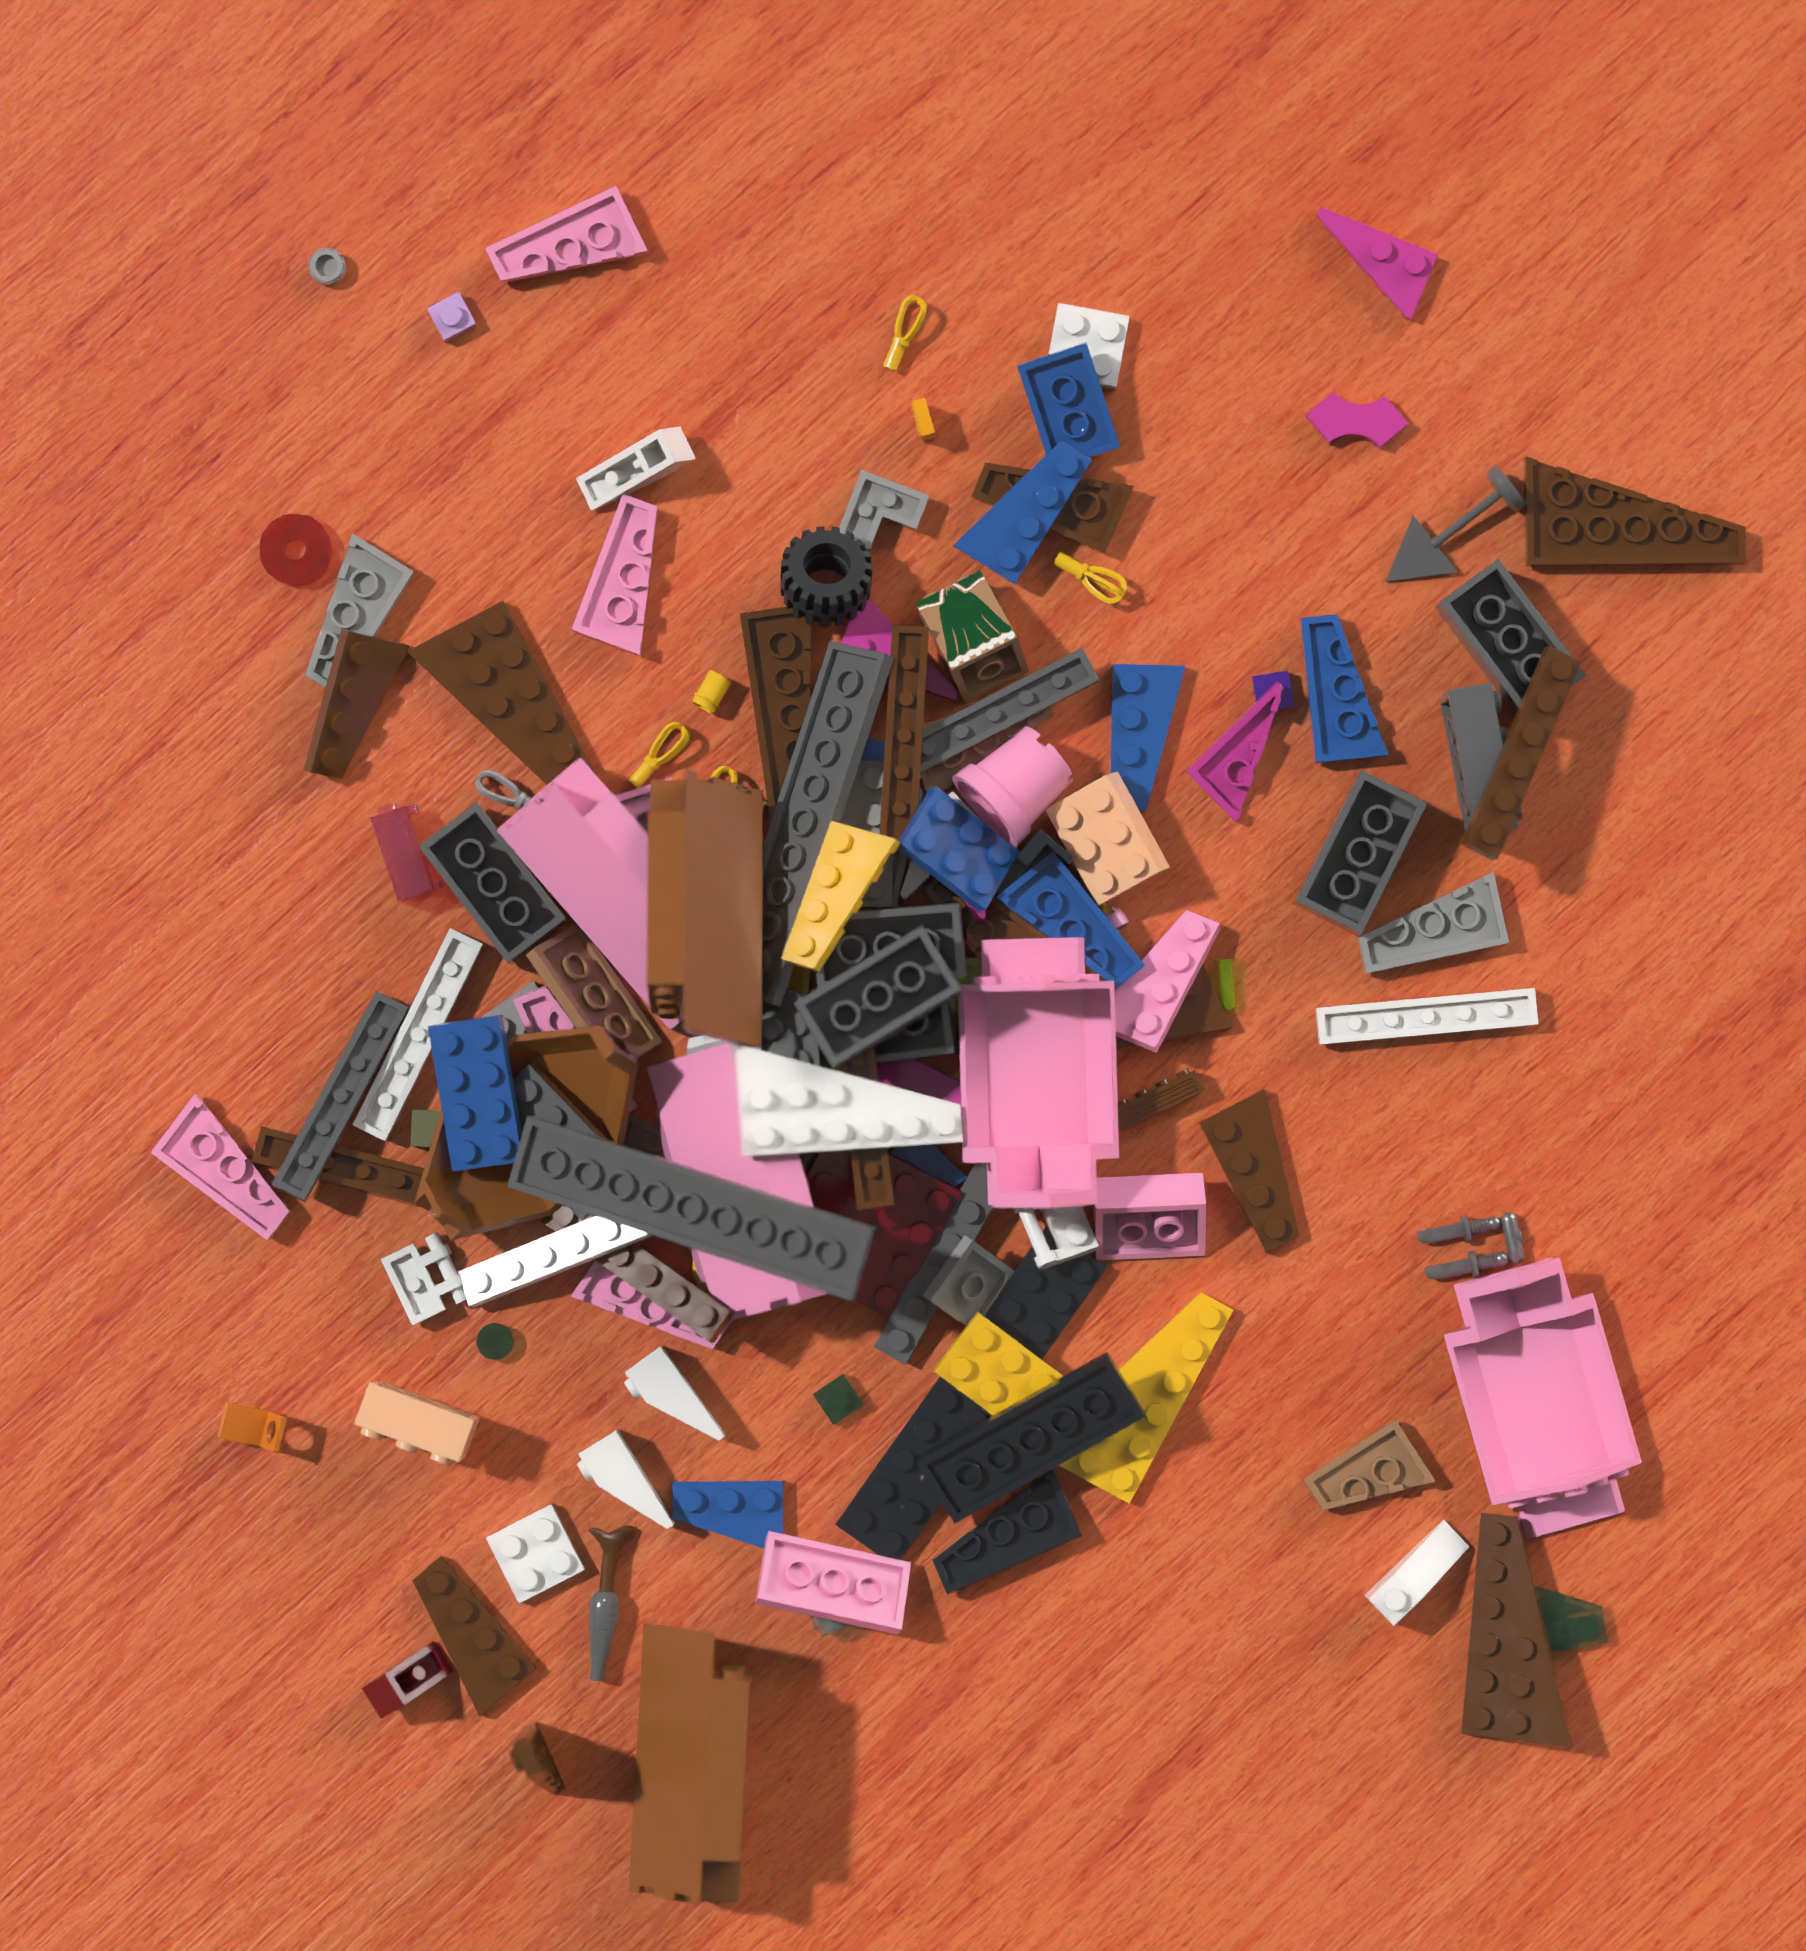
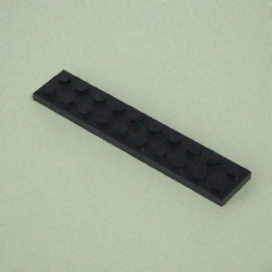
M1046 1226L1042 1232L1049 1249L1057 1250L1049 1228ZM1032 1246L984 1317L1042 1360L1107 1268L1089 1254L1039 1270L1034 1260L1037 1255ZM940 1376L835 1525L877 1555L901 1560L941 1503L919 1468L917 1458L993 1415Z

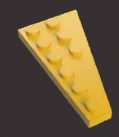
M1202 1292L1191 1300L1166 1326L1119 1368L1144 1409L1145 1417L1059 1466L1130 1504L1230 1318L1233 1309Z

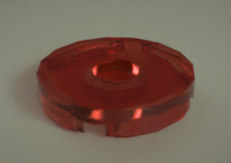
M304 514L282 515L267 526L260 540V561L267 573L282 584L293 587L309 585L321 578L330 565L333 554L331 538L324 526L311 516ZM293 540H300L305 544V554L296 560L288 558L286 555L287 545Z

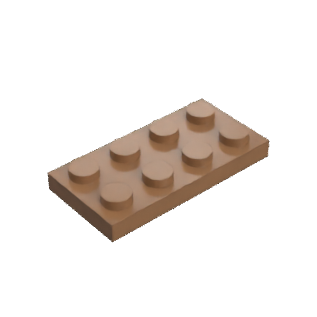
M578 924L533 948L526 954L576 1028L605 1027L625 1040L635 1059L663 1042L597 946Z

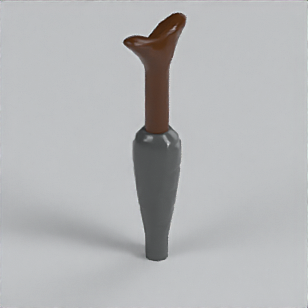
M630 1525L617 1528L609 1533L600 1528L593 1527L589 1529V1532L599 1542L603 1551L599 1591L592 1595L589 1606L590 1680L604 1681L605 1665L619 1612V1598L613 1592L617 1553L627 1536L634 1530V1527Z

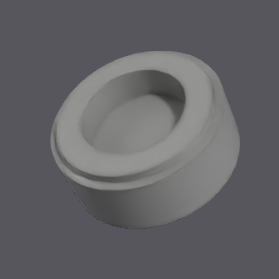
M332 248L317 250L309 260V272L320 285H336L345 276V261L341 254Z

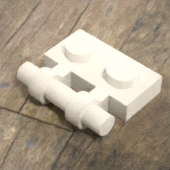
M438 1232L425 1238L430 1252L422 1256L416 1244L413 1243L381 1259L412 1325L446 1310L447 1308L441 1295L447 1292H451L456 1304L467 1300L462 1286L461 1274L458 1275L449 1256L452 1252L448 1244H443ZM434 1262L437 1263L445 1280L436 1286L426 1267Z

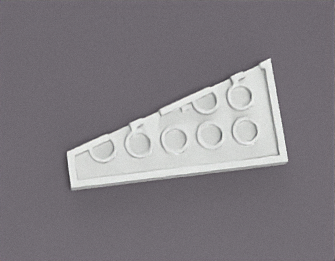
M734 1045L742 1157L963 1142L959 1104L746 1046Z

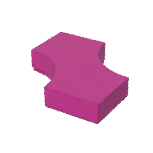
M1333 392L1305 416L1328 444L1342 437L1356 436L1369 440L1379 449L1408 425L1407 421L1385 396L1373 403L1354 404L1345 401Z

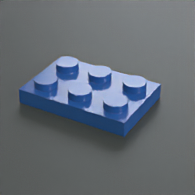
M1087 342L1017 365L1046 455L1060 441L1068 444L1088 458L1120 447Z
M937 786L930 788L899 839L901 844L897 848L978 912L986 910L1020 852Z

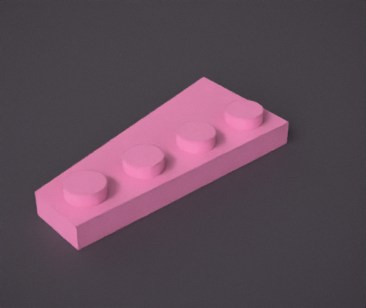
M617 186L485 248L502 283L648 254L647 248Z
M194 1094L151 1153L263 1238L270 1240L291 1210L201 1098Z

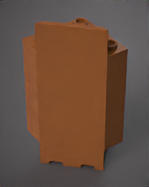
M686 769V780H651L646 986L651 1014H658V1017L662 1019H676L680 1017V1014H684V1031L747 1047H761L763 990V791L754 788L736 790V783L717 777H711L709 780L697 779L696 771Z
M644 1623L629 1891L654 1893L656 1897L670 1900L688 1899L690 1904L700 1905L701 1900L739 1902L742 1877H740L749 1690L753 1678V1670H745V1664L731 1662L723 1663L722 1669L713 1668L714 1632Z

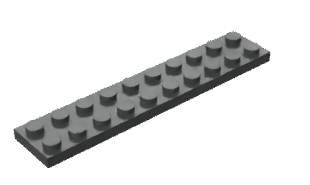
M829 641L763 844L762 1002L781 1007L794 964L782 960V956L831 821L841 822L894 659L885 653Z
M533 1115L527 1116L507 1186L848 1300L855 1299L875 1227Z

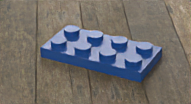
M502 1015L428 1026L452 1172L514 1163L522 1137V1130Z

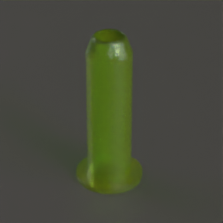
M1236 958L1214 960V962H1218L1221 1004L1224 1010H1234L1236 1006L1232 960H1236Z

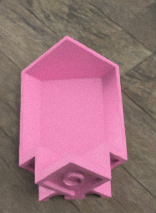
M578 758L496 831L650 1007L646 986L648 834L581 758ZM680 1014V1017L676 1019L660 1018V1020L670 1030L684 1020V1014Z
M1084 937L981 940L982 977H973V985H959L961 994L958 995L963 1163H987L988 1205L993 1207L1057 1208L1097 1204L1096 1160L1119 1158L1114 981H1099V974H1085Z
M730 1042L647 1067L659 1109L653 1115L665 1159L813 1207L799 1153L742 1157L735 1059ZM690 1247L699 1282L706 1281L709 1295L734 1313L731 1320L828 1294L827 1292Z
M1553 1257L1546 1258L1529 1265L1507 1269L1483 1278L1454 1284L1465 1327L1444 1334V1338L1492 1505L1507 1502L1508 1508L1517 1507L1526 1539L1624 1512L1625 1508L1616 1479L1629 1475L1628 1468L1638 1465L1642 1461L1594 1294L1589 1293L1571 1297L1560 1257L1554 1259Z

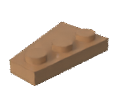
M1396 1419L1303 1478L1322 1510L1436 1482Z

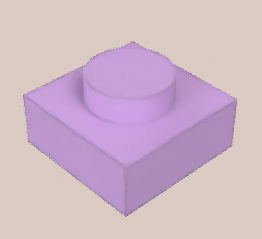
M459 292L427 308L445 343L477 326Z

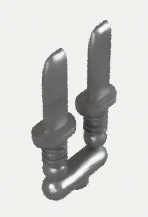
M1505 1212L1501 1216V1221L1497 1216H1490L1489 1218L1484 1217V1219L1480 1218L1477 1221L1474 1219L1469 1222L1467 1215L1460 1216V1223L1417 1231L1418 1240L1422 1243H1437L1464 1237L1465 1243L1472 1242L1471 1234L1497 1230L1502 1225L1508 1255L1505 1252H1498L1496 1254L1492 1253V1255L1488 1254V1256L1487 1254L1481 1255V1257L1478 1256L1476 1258L1475 1251L1467 1252L1469 1257L1467 1259L1424 1267L1425 1274L1430 1279H1444L1472 1273L1473 1279L1480 1277L1479 1269L1486 1270V1268L1490 1269L1493 1266H1504L1508 1263L1509 1259L1512 1263L1519 1264L1525 1257L1522 1234L1518 1226L1517 1217L1512 1212Z

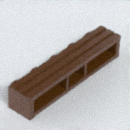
M1187 1068L1177 1073V1079L1171 1082L1167 1078L1156 1083L1157 1088L1150 1092L1146 1088L1135 1093L1136 1099L1128 1102L1127 1098L1119 1101L1118 1132L1205 1091L1195 1070L1189 1072Z

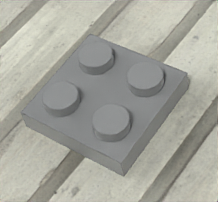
M964 1235L922 1296L966 1326L977 1311L983 1316L986 1315L1014 1273V1270Z

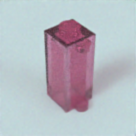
M393 803L378 808V815L370 818L397 900L403 903L444 888L443 880L432 881L424 854L418 847L420 842L411 818V814L419 812L418 805L414 804L399 808L398 803Z

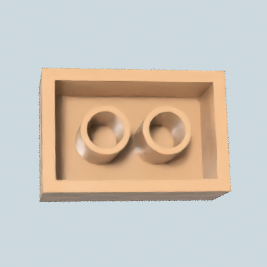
M1118 771L1101 777L1045 809L1068 853L1074 857L1073 862L1097 906L1111 901L1170 868Z
M375 1380L368 1384L354 1424L362 1427L361 1434L380 1441L388 1436L397 1440L395 1446L413 1453L424 1449L432 1452L430 1459L451 1466L455 1461L460 1462L465 1459L480 1417Z

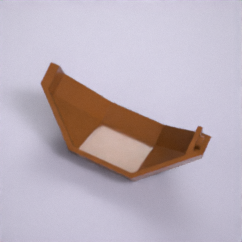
M603 1026L517 1034L507 1042L513 1080L528 1064L534 1063L607 1140L624 1145L638 1063L624 1039ZM441 1108L414 1203L430 1211L433 1218L443 1225L450 1241L551 1216L561 1206V1204L507 1187L514 1163L452 1172Z

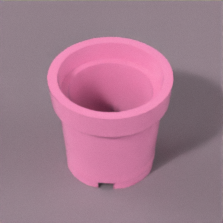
M1027 726L978 764H969L952 777L958 793L967 806L984 824L1015 848L1031 832L1030 825L1074 781V779L1069 778L1072 775L1069 766L1050 743L1044 746L1037 742L1036 739L1041 735Z

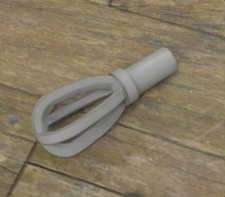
M493 770L482 771L476 779L475 786L477 791L493 801L514 805L515 808L519 809L524 807L523 805L531 799L526 793L521 792L510 780ZM486 777L493 778L511 790L516 797L507 798L485 789L482 785L483 779Z

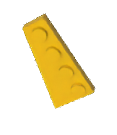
M831 821L782 960L819 972L845 932L843 927L852 913H857L863 904L862 897L871 883H876L884 870L882 869L883 864L890 853L894 854L901 843L890 837Z

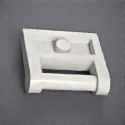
M1082 1205L1040 1208L1057 1250L1049 1249L1032 1208H1013L1014 1213H1019L1037 1255L1034 1260L1039 1270L1094 1252L1099 1247Z

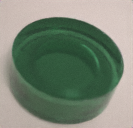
M488 1324L477 1335V1348L488 1359H502L513 1348V1334L503 1324Z

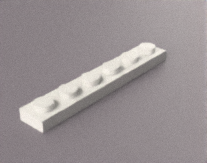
M451 928L449 929L353 1126L384 1141L388 1140L432 1051L428 1026L446 1023L484 944Z
M1535 988L1315 1008L1319 1045L1538 1025Z
M595 1216L461 1270L459 1274H461L462 1286L468 1305L476 1307L653 1235Z

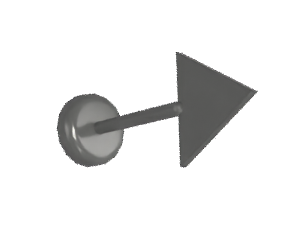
M1494 465L1487 472V479L1495 489V492L1433 540L1415 516L1412 515L1386 581L1457 572L1439 549L1442 543L1501 498L1514 511H1518L1526 506L1519 492L1498 466Z

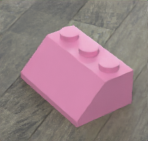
M1203 1173L1096 1178L1097 1204H1093L1094 1236L1099 1245L1095 1251L1097 1261L1205 1256L1206 1198Z

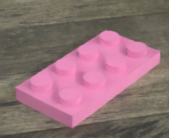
M769 1531L765 1539L755 1604L899 1635L902 1630L911 1562Z

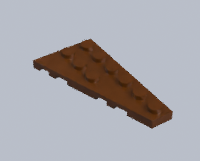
M1527 456L1524 458L1526 567L1743 565L1746 563L1745 526L1704 513L1700 514L1681 508L1679 505L1662 502L1647 497L1648 495L1602 480L1581 476L1558 466L1553 467Z
M504 601L407 651L546 785L578 758H581L595 774Z
M1481 1513L1461 1734L1571 1748L1573 1747L1572 1740L1567 1730L1564 1717L1565 1710L1563 1701L1560 1699L1555 1677L1557 1675L1545 1623L1541 1617L1537 1600L1539 1597L1529 1565L1530 1558L1521 1519L1516 1516Z

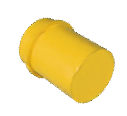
M709 670L697 693L693 694L694 698L691 702L702 710L714 714L716 709H719L718 705L730 687L731 681Z

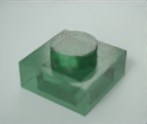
M841 1374L813 1393V1396L833 1425L864 1404L844 1374Z

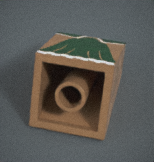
M981 570L972 575H965L954 584L940 591H933L922 600L916 602L922 622L925 627H929V636L964 704L1029 672L1018 637Z

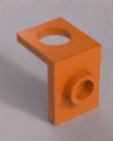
M226 1402L217 1437L259 1446L278 1453L287 1417L270 1410ZM276 1424L275 1435L271 1441L272 1428Z

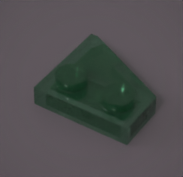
M1536 1586L1539 1597L1537 1600L1541 1617L1544 1619L1551 1652L1608 1642L1601 1605Z

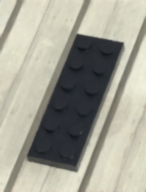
M1107 1351L917 1458V1464L953 1522L957 1523L1143 1419L1145 1411Z

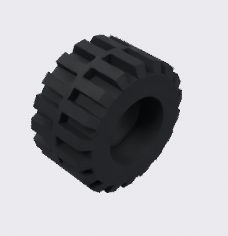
M824 526L816 527V532L813 533L809 529L803 531L801 539L795 536L790 541V547L785 548L783 560H781L780 592L781 596H784L785 606L787 609L793 608L792 614L799 619L804 616L805 623L813 625L814 621L820 622V627H828V623L834 622L836 626L844 624L845 618L852 621L857 617V611L862 612L865 609L866 602L870 598L873 571L871 554L869 551H865V544L861 539L854 541L853 533L847 531L845 534H842L838 527L832 526V531L825 530ZM826 569L839 573L844 579L833 584H822L814 581L808 575L817 570Z

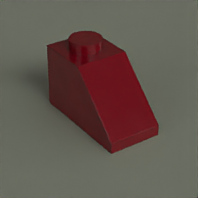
M432 1641L361 1689L382 1719L409 1703L453 1671L435 1642Z

